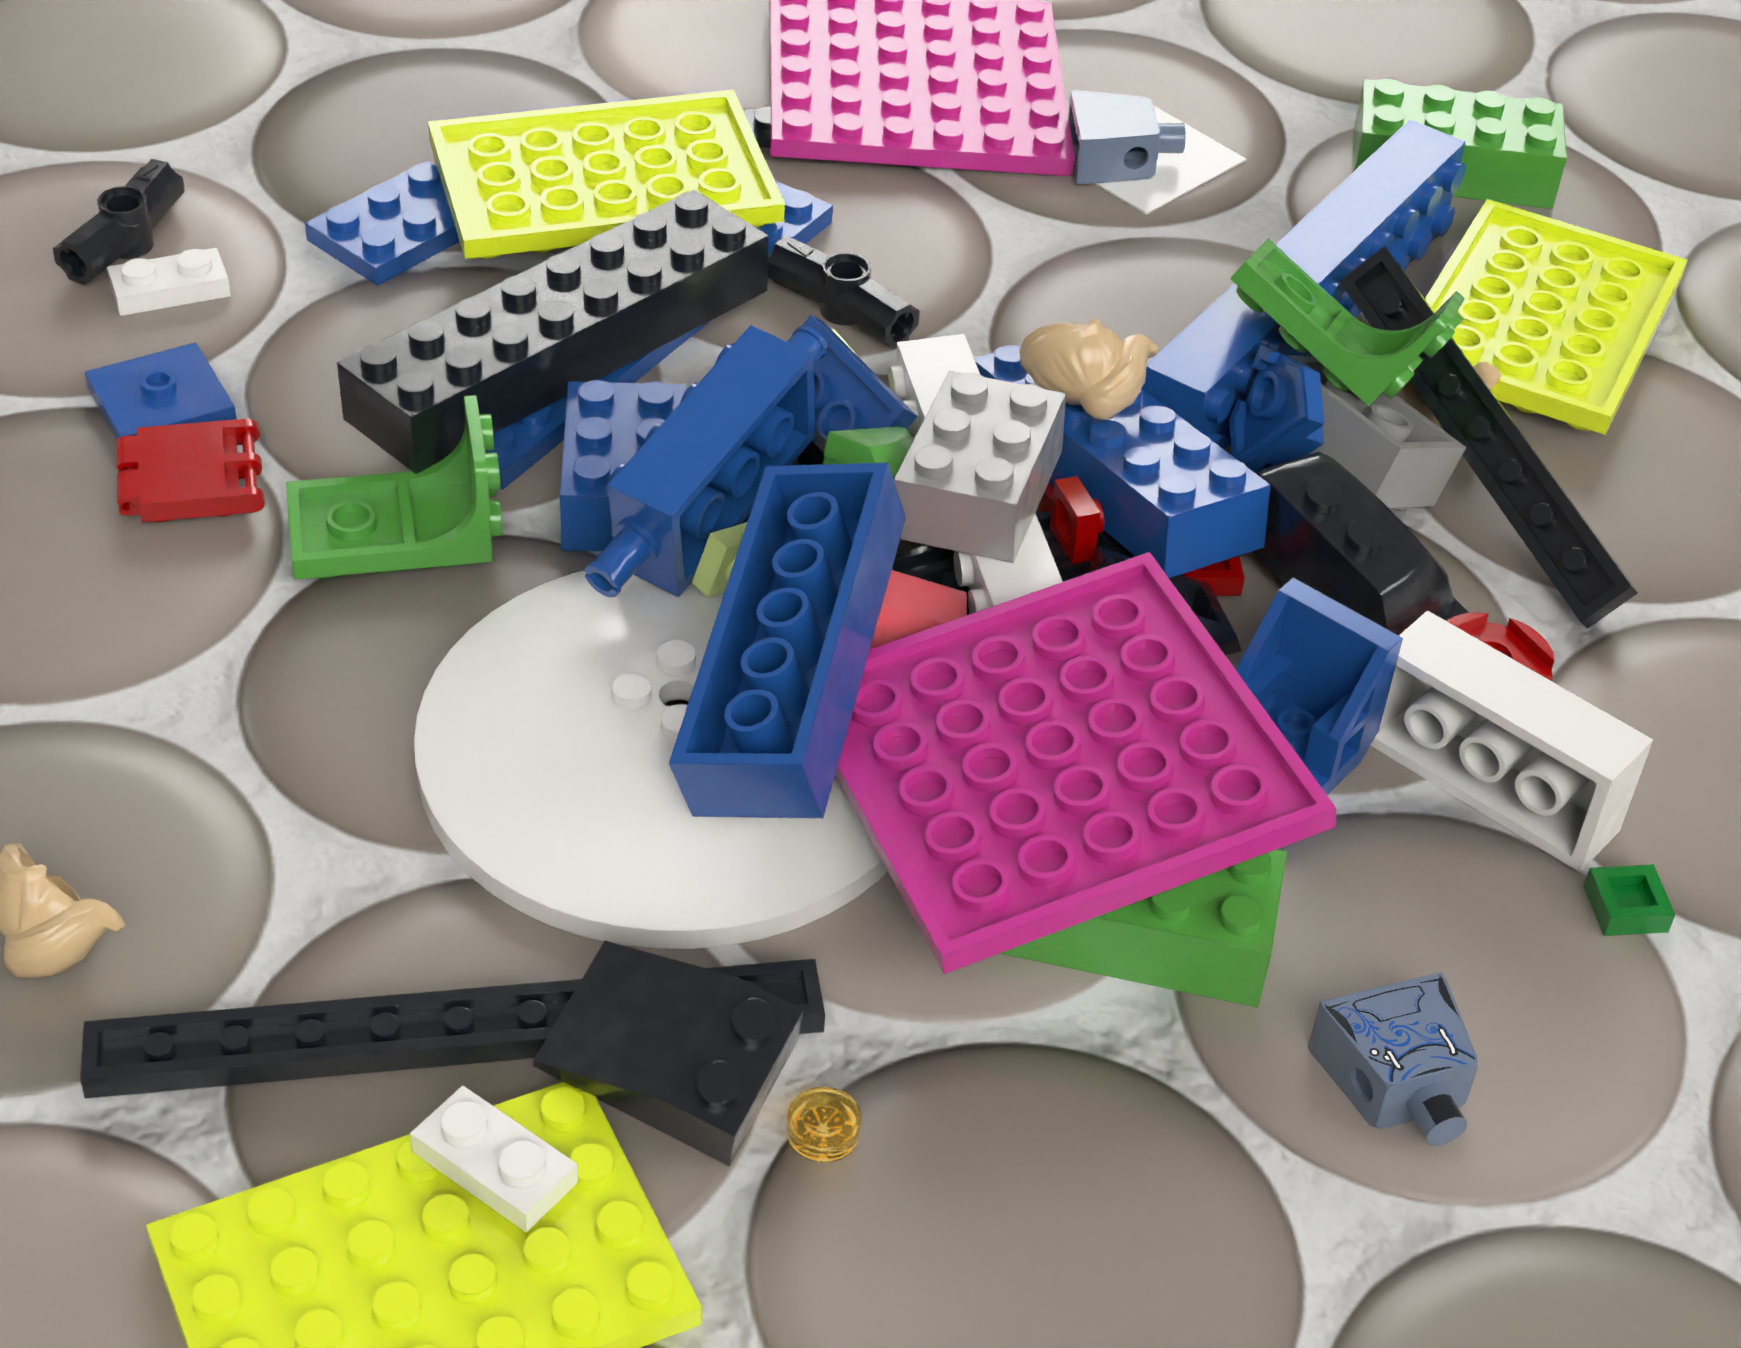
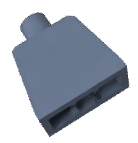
M1071 90L1068 119L1075 155L1073 170L1076 184L1150 179L1156 174L1158 153H1184L1186 144L1185 124L1158 123L1151 99L1139 96Z

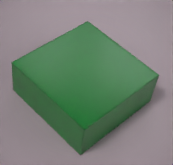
M1654 864L1589 868L1583 886L1604 936L1669 932L1675 912Z

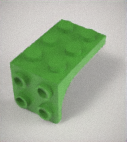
M1269 238L1230 277V280L1238 286L1236 289L1237 295L1249 308L1258 313L1265 311L1281 326L1279 332L1290 346L1302 353L1308 350L1324 365L1322 371L1325 377L1336 388L1343 392L1351 390L1368 407L1381 393L1388 399H1392L1415 374L1413 371L1423 361L1419 356L1423 351L1432 358L1455 334L1454 329L1464 319L1457 311L1465 298L1458 291H1455L1432 316L1414 327L1397 331L1380 330L1370 327L1350 314Z
M476 395L464 396L465 428L459 444L443 460L417 474L408 471L286 482L294 580L493 562L491 537L503 536L500 501L489 500V497H496V490L500 489V473L497 452L485 453V451L494 450L491 414L479 415Z

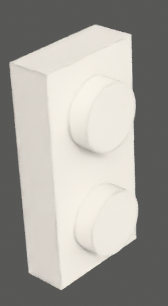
M217 248L206 250L190 249L177 255L153 259H132L124 264L107 266L109 284L120 316L231 296L229 278Z
M463 1085L410 1133L411 1150L414 1154L525 1232H528L578 1183L577 1163Z

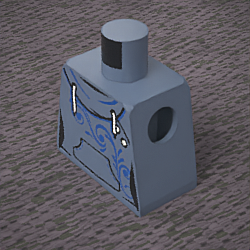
M1442 972L1320 1001L1308 1047L1312 1055L1370 1126L1384 1129L1415 1121L1427 1142L1434 1146L1449 1143L1464 1132L1467 1127V1121L1459 1108L1467 1102L1478 1069V1060L1448 982Z

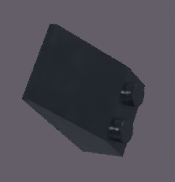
M604 941L534 1058L533 1067L595 1096L596 1099L730 1167L797 1044L804 1010L739 977Z

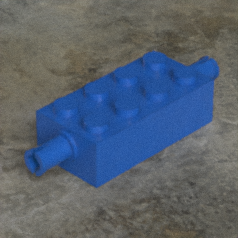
M750 325L734 344L729 343L722 349L715 365L699 383L694 382L687 388L680 404L664 422H658L651 428L643 446L627 463L623 462L615 468L609 478L606 489L609 497L613 540L584 569V572L587 573L585 575L586 580L597 592L607 597H616L621 592L625 583L632 575H635L676 597H680L692 583L710 533L742 524L750 514L765 466H789L793 464L815 438L814 365L827 354V350H825L827 343L818 331L808 326H799L793 332L791 338L785 341Z

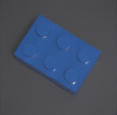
M602 380L587 382L568 381L560 485L561 551H603L613 540L609 497L606 492L609 478L619 464L627 463L643 446L651 428L658 422H664L678 407L685 393L686 384H666L658 381L648 383H615Z

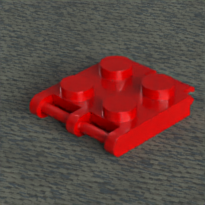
M236 419L137 428V435L118 438L116 440V463L118 469L117 503L119 504V513L124 516L141 515L143 523L211 516L226 517L233 514L255 513L262 510L265 505L264 493L257 487V476L262 472V460L255 453L254 443L260 437L258 423L252 419ZM237 445H242L243 453H237ZM239 479H245V487L239 486Z

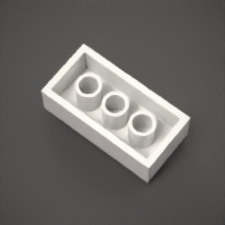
M1427 610L1399 635L1403 638L1380 729L1371 746L1548 854L1581 872L1620 832L1653 739Z

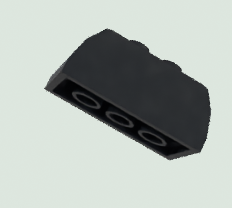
M1315 452L1269 466L1256 472L1258 476L1271 486L1264 548L1252 552L1284 585L1292 578H1295L1397 635L1405 631L1427 610L1445 621L1454 616L1469 613L1454 598L1448 574L1438 560L1373 492L1332 457L1321 452Z

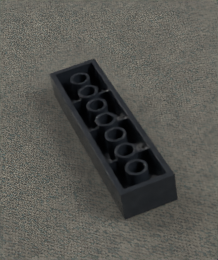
M695 189L682 193L650 211L641 213L635 218L604 233L597 234L584 243L561 254L554 255L520 274L509 277L470 298L463 299L454 306L423 321H418L410 327L375 344L368 345L361 351L338 361L337 369L343 419L417 474L443 460L459 444L465 428L464 396H477L479 415L491 414L494 434L567 396L568 381L587 382L598 380L768 291L769 235Z

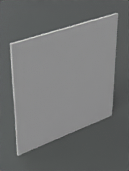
M1154 106L1158 123H1183ZM1185 124L1186 144L1184 153H1158L1156 174L1152 178L1094 184L1147 215L1244 163L1246 158Z

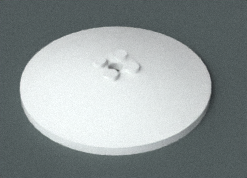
M584 570L575 572L518 595L489 613L470 628L449 650L436 668L424 691L415 726V766L422 805L435 834L449 855L472 879L488 892L521 913L552 927L595 940L654 949H697L729 946L774 936L822 918L857 898L888 872L836 775L823 818L692 816L669 766L673 748L688 705L676 704L669 707L664 703L671 700H685L689 702L724 593L707 597L691 583L680 597H676L632 575L616 597H607L597 592L585 578L587 573Z

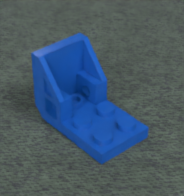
M1292 578L1278 590L1236 671L1328 795L1361 763L1379 732L1403 638L1299 580Z

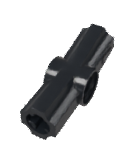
M151 159L145 167H141L125 186L113 187L99 195L97 199L99 213L53 248L55 263L63 269L69 280L85 285L118 258L132 259L146 255L154 246L152 230L185 192L183 177L177 174L168 162Z
M784 236L775 243L774 249L768 258V278L819 302L821 315L827 321L843 326L857 324L893 349L897 348V342L908 341L911 333L918 326L920 310L871 278L870 262L865 257L849 252L828 255L789 236Z

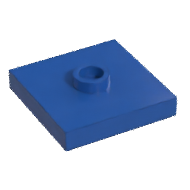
M196 342L85 371L87 388L116 440L123 436L137 435V428L237 419L233 402Z

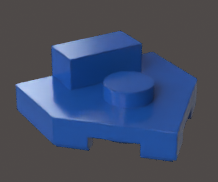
M1261 345L1251 366L1257 369L1258 373L1246 401L1237 399L1229 418L1232 456L1245 464L1254 473L1267 464L1275 465L1308 455L1324 444L1322 426L1325 425L1320 373L1276 349Z

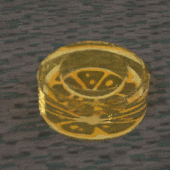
M816 1087L808 1089L794 1098L787 1113L786 1133L789 1144L795 1152L808 1160L826 1163L843 1159L856 1148L860 1139L861 1111L856 1101L850 1095L836 1088Z

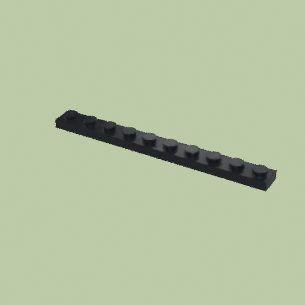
M815 959L707 968L739 977L803 1009L799 1034L824 1032L825 1010ZM582 979L84 1021L80 1082L84 1099L531 1059L536 1057Z

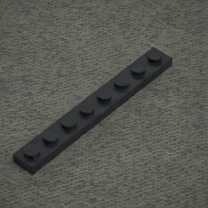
M1385 246L1339 281L1373 328L1387 331L1404 330L1424 322L1435 313L1393 254ZM1451 337L1432 358L1422 351L1419 356L1423 361L1413 371L1415 374L1409 381L1446 433L1467 447L1462 456L1579 621L1588 629L1638 594L1454 338Z

